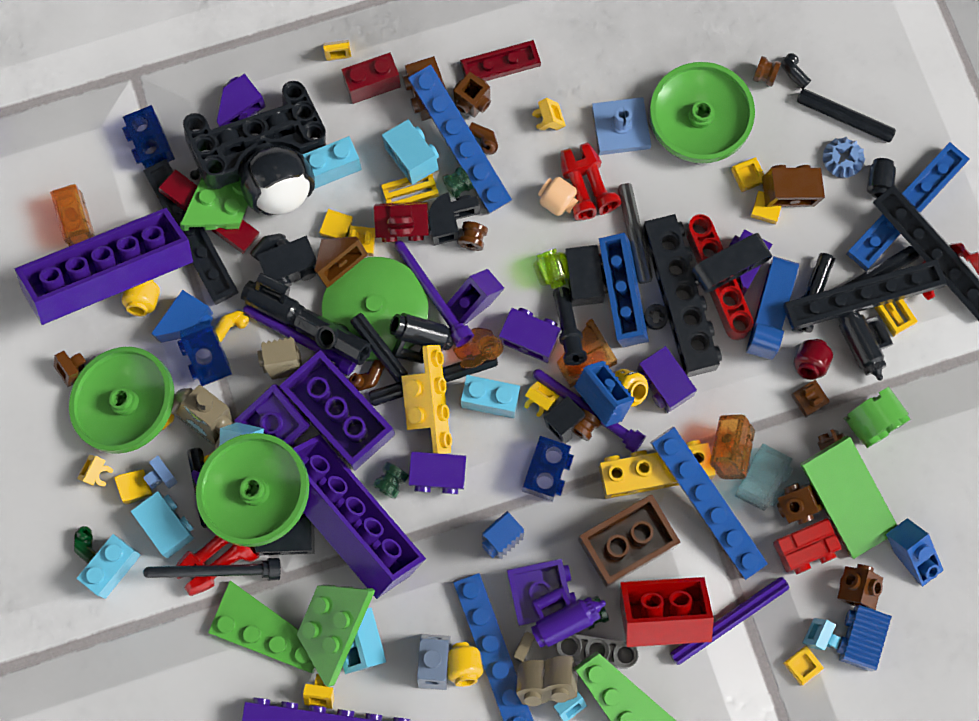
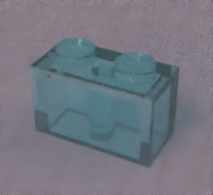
M762 444L758 448L735 496L763 511L769 505L774 507L778 501L777 498L781 494L777 490L781 481L786 483L792 473L793 468L789 467L792 458Z

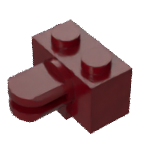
M428 201L375 204V238H382V242L398 241L397 237L407 236L408 241L424 240V236H429Z

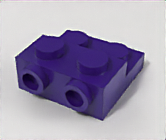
M273 384L234 420L238 423L264 428V434L275 436L291 447L295 444L294 441L311 426L277 384Z
M562 559L507 570L518 626L533 624L540 620L532 601L561 586L565 588L571 603L576 601L575 593H569L567 582L572 581L568 565H563ZM563 598L543 608L542 611L546 617L567 606Z

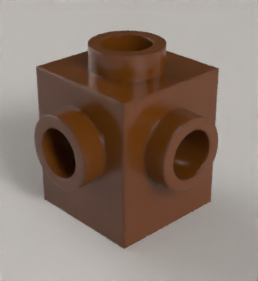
M471 72L464 79H461L453 89L454 103L457 109L465 115L468 113L475 118L479 112H485L491 103L490 86L485 80Z
M798 482L783 488L784 493L777 498L779 501L777 503L778 511L783 518L787 519L788 524L797 521L800 525L814 519L813 514L823 509L810 483L800 486Z
M857 564V568L845 566L843 576L840 579L837 599L851 606L861 605L876 610L879 596L882 593L884 578L874 573V568L867 565Z

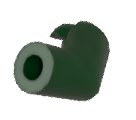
M81 526L74 535V552L88 564L97 553L92 549V530L87 526Z

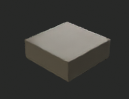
M529 632L524 633L513 654L514 659L521 663L525 661L535 641L533 634Z

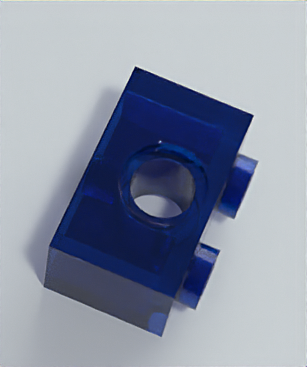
M211 319L180 331L181 340L177 341L182 355H188L192 363L188 365L193 380L199 379L201 386L232 375L230 363ZM200 349H207L211 352L210 356L205 359L199 358L196 353Z

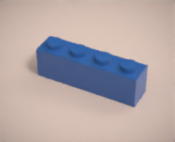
M625 232L599 238L617 341L623 348L647 343L649 339L630 240Z

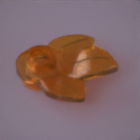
M473 328L474 337L472 342L461 347H455L453 351L458 359L462 360L461 368H474L486 360H493L500 356L504 349L502 341L494 336L493 332L489 329Z

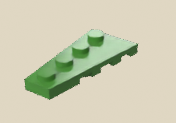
M229 581L208 633L309 673H314L315 667L297 636L299 629L235 583Z

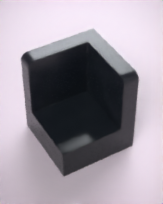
M567 396L544 416L547 428L565 445L572 439L570 430L585 418V412Z

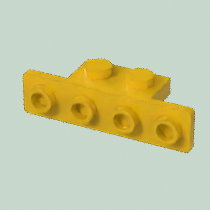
M425 345L422 347L425 373L401 376L407 430L431 428L433 453L447 454L451 453L452 436L449 433V409L446 405L445 396L447 385L443 377L442 365L444 357L440 345Z

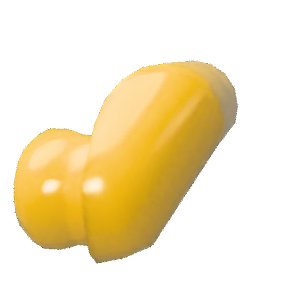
M238 310L226 314L220 318L210 336L222 342L230 328L237 326L239 329L245 328L249 323V318L244 315V312Z

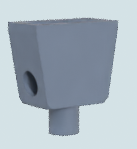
M422 634L417 673L418 688L447 690L448 654L451 636Z

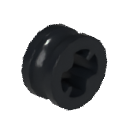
M661 304L650 305L644 314L646 326L652 330L662 329L669 318L667 309ZM654 311H658L663 321L659 319L658 323H654L653 317L649 316V314L653 315Z

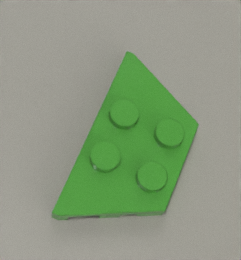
M241 177L238 182L226 185L221 189L207 187L203 178H201L180 224L181 230L189 231V227H205V230H216L218 228L239 229L249 206L241 190Z
M325 584L316 587L297 636L324 685L327 687L334 686L374 595L375 590L373 588L337 587Z

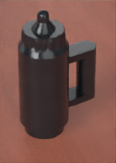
M263 273L259 274L256 282L248 281L241 293V299L245 301L247 306L285 325L295 327L296 316L300 315L303 309H306L297 300L289 297V286Z
M859 312L840 317L838 319L840 322L839 328L859 368L863 369L866 376L872 374L877 380L881 381L883 379L882 369L886 367L882 349L888 348L894 343L880 316L878 315L866 320L863 314L860 315ZM870 324L873 326L881 342L880 345L878 344L872 330L869 327Z
M406 313L401 315L395 314L391 320L390 334L394 335L397 339L392 351L395 357L423 364V346L440 345L441 350H450L454 344L451 337V329L445 324ZM405 342L422 346L420 352L403 348Z

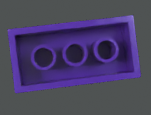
M321 350L279 386L296 408L354 471L395 436L392 426Z

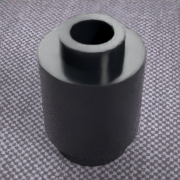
M876 158L873 160V164L870 165L867 192L872 197L878 198L895 184L896 167L893 160Z

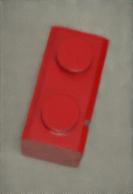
M827 518L773 542L785 571L788 573L794 570L796 575L811 569L810 563L816 560H820L821 564L837 558L835 552L841 550L838 538L834 534V530Z

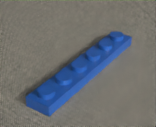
M432 65L408 77L410 84L487 212L490 214L511 202L510 195Z
M949 142L905 189L903 194L921 213L970 158ZM882 214L851 247L846 255L867 271L901 234Z
M671 427L651 441V445L743 579H748L768 565L676 428Z
M480 573L454 582L476 647L480 651L481 660L503 721H534L528 705H523L516 693L517 674Z

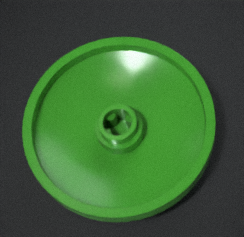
M693 62L673 69L659 82L651 99L650 123L658 141L671 154L689 162L712 163L731 156L744 145L754 124L755 105L749 88L733 71L715 63Z
M367 257L326 288L322 300V317L334 324L345 325L349 332L362 338L350 322L354 316L362 313L389 349L393 351L397 339L394 335L390 334L389 330L393 316L406 313L428 320V298L420 282L409 267L390 258ZM405 342L403 348L410 350L415 344ZM371 351L369 358L366 359L368 362H373L374 359L379 360L373 351Z
M118 347L98 355L80 372L70 394L69 415L76 433L84 442L106 453L121 454L143 447L161 432L170 417L175 395L173 379L162 361L141 348Z
M263 433L240 435L220 445L204 463L196 486L198 510L207 527L223 540L245 547L265 545L284 536L300 519L309 496V477L301 457L283 440Z

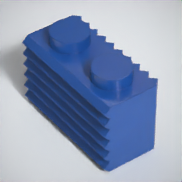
M600 361L585 366L574 386L581 395L582 400L590 406L600 422L606 427L622 422L635 397H632L628 389L618 380V377H615V373H612L606 362Z
M506 511L482 533V548L492 559L495 556L503 559V555H507V551H511V548H515V544H519V540H523L524 528Z
M861 605L855 606L853 610L849 609L844 625L848 626L845 637L841 636V641L836 650L837 653H840L839 661L867 671H876L892 616Z

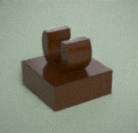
M62 351L54 356V368L67 387L74 385L78 373L85 367L84 363H86V360L81 353L69 358L66 352Z
M816 379L791 394L805 417L810 416L830 403V400Z

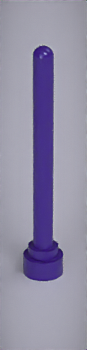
M401 240L396 241L394 244L395 249L405 264L412 270L424 291L450 327L451 337L455 346L461 347L468 343L474 337L469 326L459 323L404 242Z
M247 305L244 306L243 312L246 316L288 338L291 336L295 342L315 353L321 350L330 361L335 363V366L338 367L341 373L350 376L356 368L357 364L330 349H321L316 341L299 333L290 326Z
M536 369L533 372V377L563 399L569 396L580 408L589 411L597 417L580 396L542 370ZM601 422V425L623 439L622 443L626 445L625 448L632 453L640 448L646 438V435L639 430L635 432L631 429L629 431L619 423L606 427Z

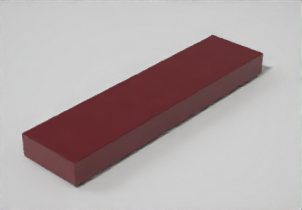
M175 169L159 187V192L184 211H187L198 186ZM242 220L239 229L218 228L211 230L242 254L245 253L260 234L258 230Z

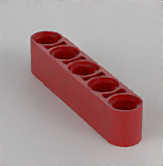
M703 214L693 216L689 221L686 237L698 264L709 258L704 255L703 250L710 249L716 254L724 249L711 219ZM701 226L705 229V233H696L693 227ZM734 279L709 293L727 335L731 339L738 341L746 338L753 327V318L738 282ZM723 298H733L736 305H726ZM733 322H743L746 329L737 330L733 326Z

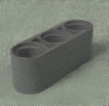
M574 634L556 644L558 656H572L574 661L581 663L590 656L589 648L592 644H600L603 647V657L615 668H630L637 662L639 657L637 648L626 647L625 641ZM565 640H572L576 644V652L572 655L564 654L561 650V643ZM620 648H627L631 651L632 660L629 663L619 661L617 653Z

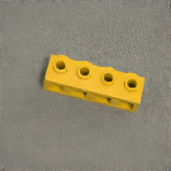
M700 440L687 442V446L710 480L713 479L716 474L709 443L701 444ZM646 450L631 453V457L620 459V455L604 458V462L599 465L605 499L679 486L657 452L647 454Z

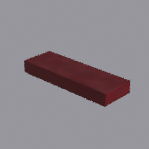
M531 40L460 60V65L464 77L471 72L475 76L489 81L540 67L541 61L535 42Z

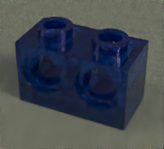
M152 105L123 116L126 126L122 127L127 141H133L135 148L131 152L137 164L142 163L144 168L147 169L164 159H167L168 162L175 160L160 120ZM147 125L145 130L137 131L139 126ZM150 147H157L153 153H146Z
M540 436L522 487V492L552 502L555 495L561 496L565 485V480L561 479L564 469L570 470L574 455L569 454L571 446ZM550 451H556L561 455V460L557 463H551L546 459V454ZM542 476H547L552 480L553 484L550 488L543 489L538 486L537 480Z

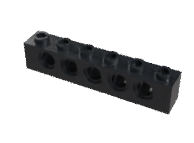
M676 214L644 221L642 231L662 300L669 313L668 320L683 371L688 377L716 371L720 361H722V355L719 346H714L712 336L715 335L714 327L711 320L707 321L704 312L707 311L706 300L703 295H699L697 286L700 284L691 271L690 262L692 261V254L689 246L684 245L682 238L685 237L683 224L681 221H677ZM669 241L674 244L675 248L667 250L662 246V243ZM678 266L682 273L675 275L670 272L669 267ZM680 290L686 291L690 298L682 300L677 296L676 292ZM691 315L696 318L697 323L689 325L684 321L683 317ZM691 341H701L704 344V349H694Z

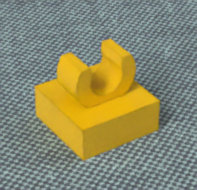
M548 98L538 102L540 109L534 110L532 115L536 118L542 116L543 121L536 125L537 129L546 130L550 127L559 130L566 126L559 103Z
M350 225L348 237L356 236L362 243L368 256H373L376 241L375 228Z
M537 381L525 394L529 399L525 402L524 407L528 409L532 403L538 404L539 411L536 416L540 417L546 410L548 411L555 405L560 396Z
M89 455L77 480L89 485H94L95 483L99 486H106L107 483L100 480L99 474L102 471L112 473L113 469L104 465L105 460Z
M316 674L314 685L305 684L303 692L304 705L327 707L328 709L333 708L334 689L324 685L319 674Z

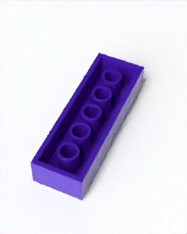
M164 208L14 269L24 296L41 325H44L193 263L188 238L167 208Z
M319 434L294 447L293 449L304 462L309 477V496L303 513L367 588L375 590L373 596L378 599L409 578L426 558Z

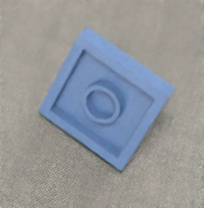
M643 97L592 103L599 155L651 149Z

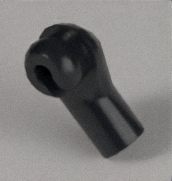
M788 53L786 57L782 58L781 66L788 76L801 89H804L811 82V79L797 66L799 63L797 55Z
M281 233L267 235L257 243L250 254L258 260V254L286 244L289 241Z

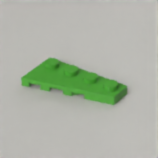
M597 651L574 667V670L609 721H676Z

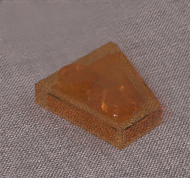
M592 318L587 321L586 327L582 331L583 340L581 342L583 350L587 353V360L575 366L566 365L563 361L564 352L557 361V367L570 388L576 385L578 378H580L579 375L582 374L585 366L600 361L606 362L609 368L617 364V358Z

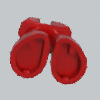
M587 142L579 145L581 160L575 161L570 148L560 152L562 175L565 179H570L572 185L577 189L576 199L578 203L572 209L575 220L592 219L597 214L596 207L588 195L582 176L587 175L600 215H605L615 210L622 203L616 192H608L599 172L602 161Z
M215 535L213 539L197 552L187 551L176 566L206 565L204 562L229 544V542ZM233 544L231 548L210 565H232L239 560L253 562L259 558V555L254 547ZM217 576L195 577L184 588L189 596H194L215 586L214 579Z

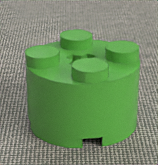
M890 387L878 392L880 395L869 398L843 418L866 448L871 447L875 443L877 444L890 435L889 433L911 420L908 416L909 413Z

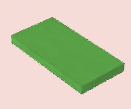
M850 436L843 437L800 463L851 558L855 559L888 539L886 534L895 528L897 523Z

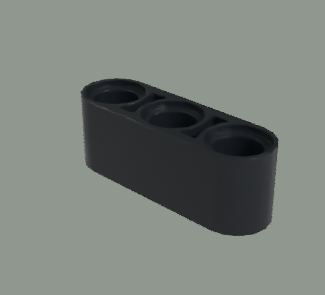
M755 233L701 261L691 271L704 293H709L764 264L772 258V254L760 234Z

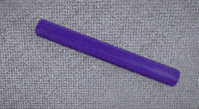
M779 577L713 623L712 642L789 590L790 587L783 577ZM712 642L682 644L670 653L671 658L677 665H680Z

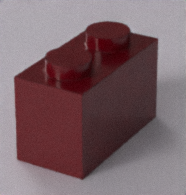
M391 52L341 69L352 104L401 88L399 73Z

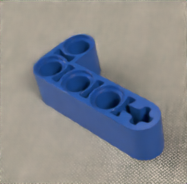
M776 256L772 257L746 353L773 360L778 353L784 334L782 328L786 317L783 305L785 302L790 301L799 263Z

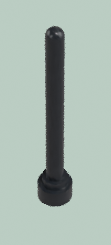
M267 558V561H262L261 564L146 567L143 570V575L146 578L261 575L262 578H267L268 581L280 580L281 564L279 558Z

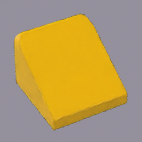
M349 40L328 42L323 45L325 57L328 61L352 57Z
M144 469L114 477L122 502L126 505L153 495L151 488L143 478L146 475Z

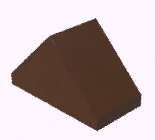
M356 236L321 239L315 272L328 288L368 256V253Z

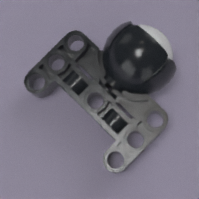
M289 81L284 84L282 88L283 106L214 129H210L206 118L201 114L192 113L184 118L185 140L207 187L221 189L226 185L238 182L241 177V190L245 201L255 212L265 215L290 213L301 206L306 197L312 194L315 188V176L310 163L303 154L326 145V130L305 86L299 81Z

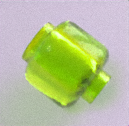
M555 248L537 255L538 260L533 263V267L540 285H550L551 289L566 285L565 279L569 277L565 253L557 252Z

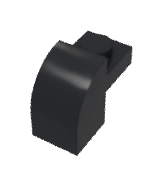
M449 192L439 196L432 203L428 217L434 246L459 239L456 220L480 214L477 196L464 195L451 202Z

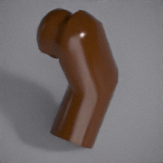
M472 122L469 129L474 137L480 139L483 152L488 155L496 153L498 142L494 131Z
M374 359L368 372L363 374L353 373L349 377V381L358 391L375 387L385 367L379 360Z

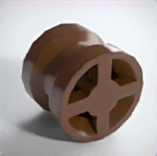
M761 56L753 81H764L768 86L772 87L781 62H770L767 57Z
M463 222V234L459 237L458 244L469 250L482 251L484 247L483 237L487 235L488 228L476 222Z
M581 408L585 412V418L572 428L571 431L581 439L589 441L592 437V431L599 428L601 422L592 413Z

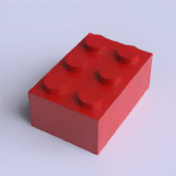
M705 577L620 582V610L626 647L712 642L714 617Z

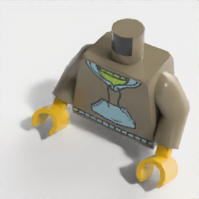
M198 385L194 390L192 388H183L175 393L172 412L162 430L174 421V414H176L180 420L217 449L220 444V428L231 425L233 422L229 407L203 386ZM212 453L204 457V463Z

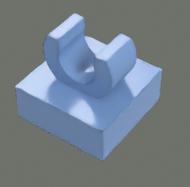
M156 456L149 462L154 470L143 478L152 490L162 482L166 484L168 489L178 483L159 456Z

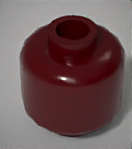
M821 339L806 340L800 344L793 364L798 374L805 379L815 380L822 378L828 372L833 359V352L827 343Z

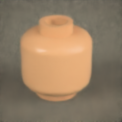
M556 177L553 180L549 178L538 193V196L541 197V206L556 216H561L565 211L570 214L573 207L578 203V200L575 199L577 189L561 177Z

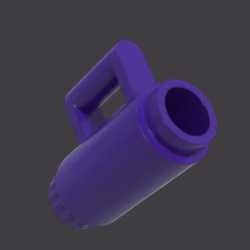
M561 586L532 601L540 617V620L536 621V625L531 627L532 633L540 648L546 645L550 647L593 625L594 621L601 618L599 612L606 605V602L604 600L599 602L593 601L591 597H587L584 600L579 599L571 603L565 588ZM564 598L567 606L545 617L542 609Z

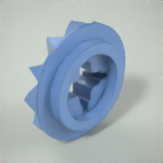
M847 136L841 139L835 138L824 149L823 163L826 169L837 177H852L864 165L866 159L863 153L864 148L857 144V140H849ZM849 150L848 158L851 161L846 159L839 164L841 155L838 152L843 154Z

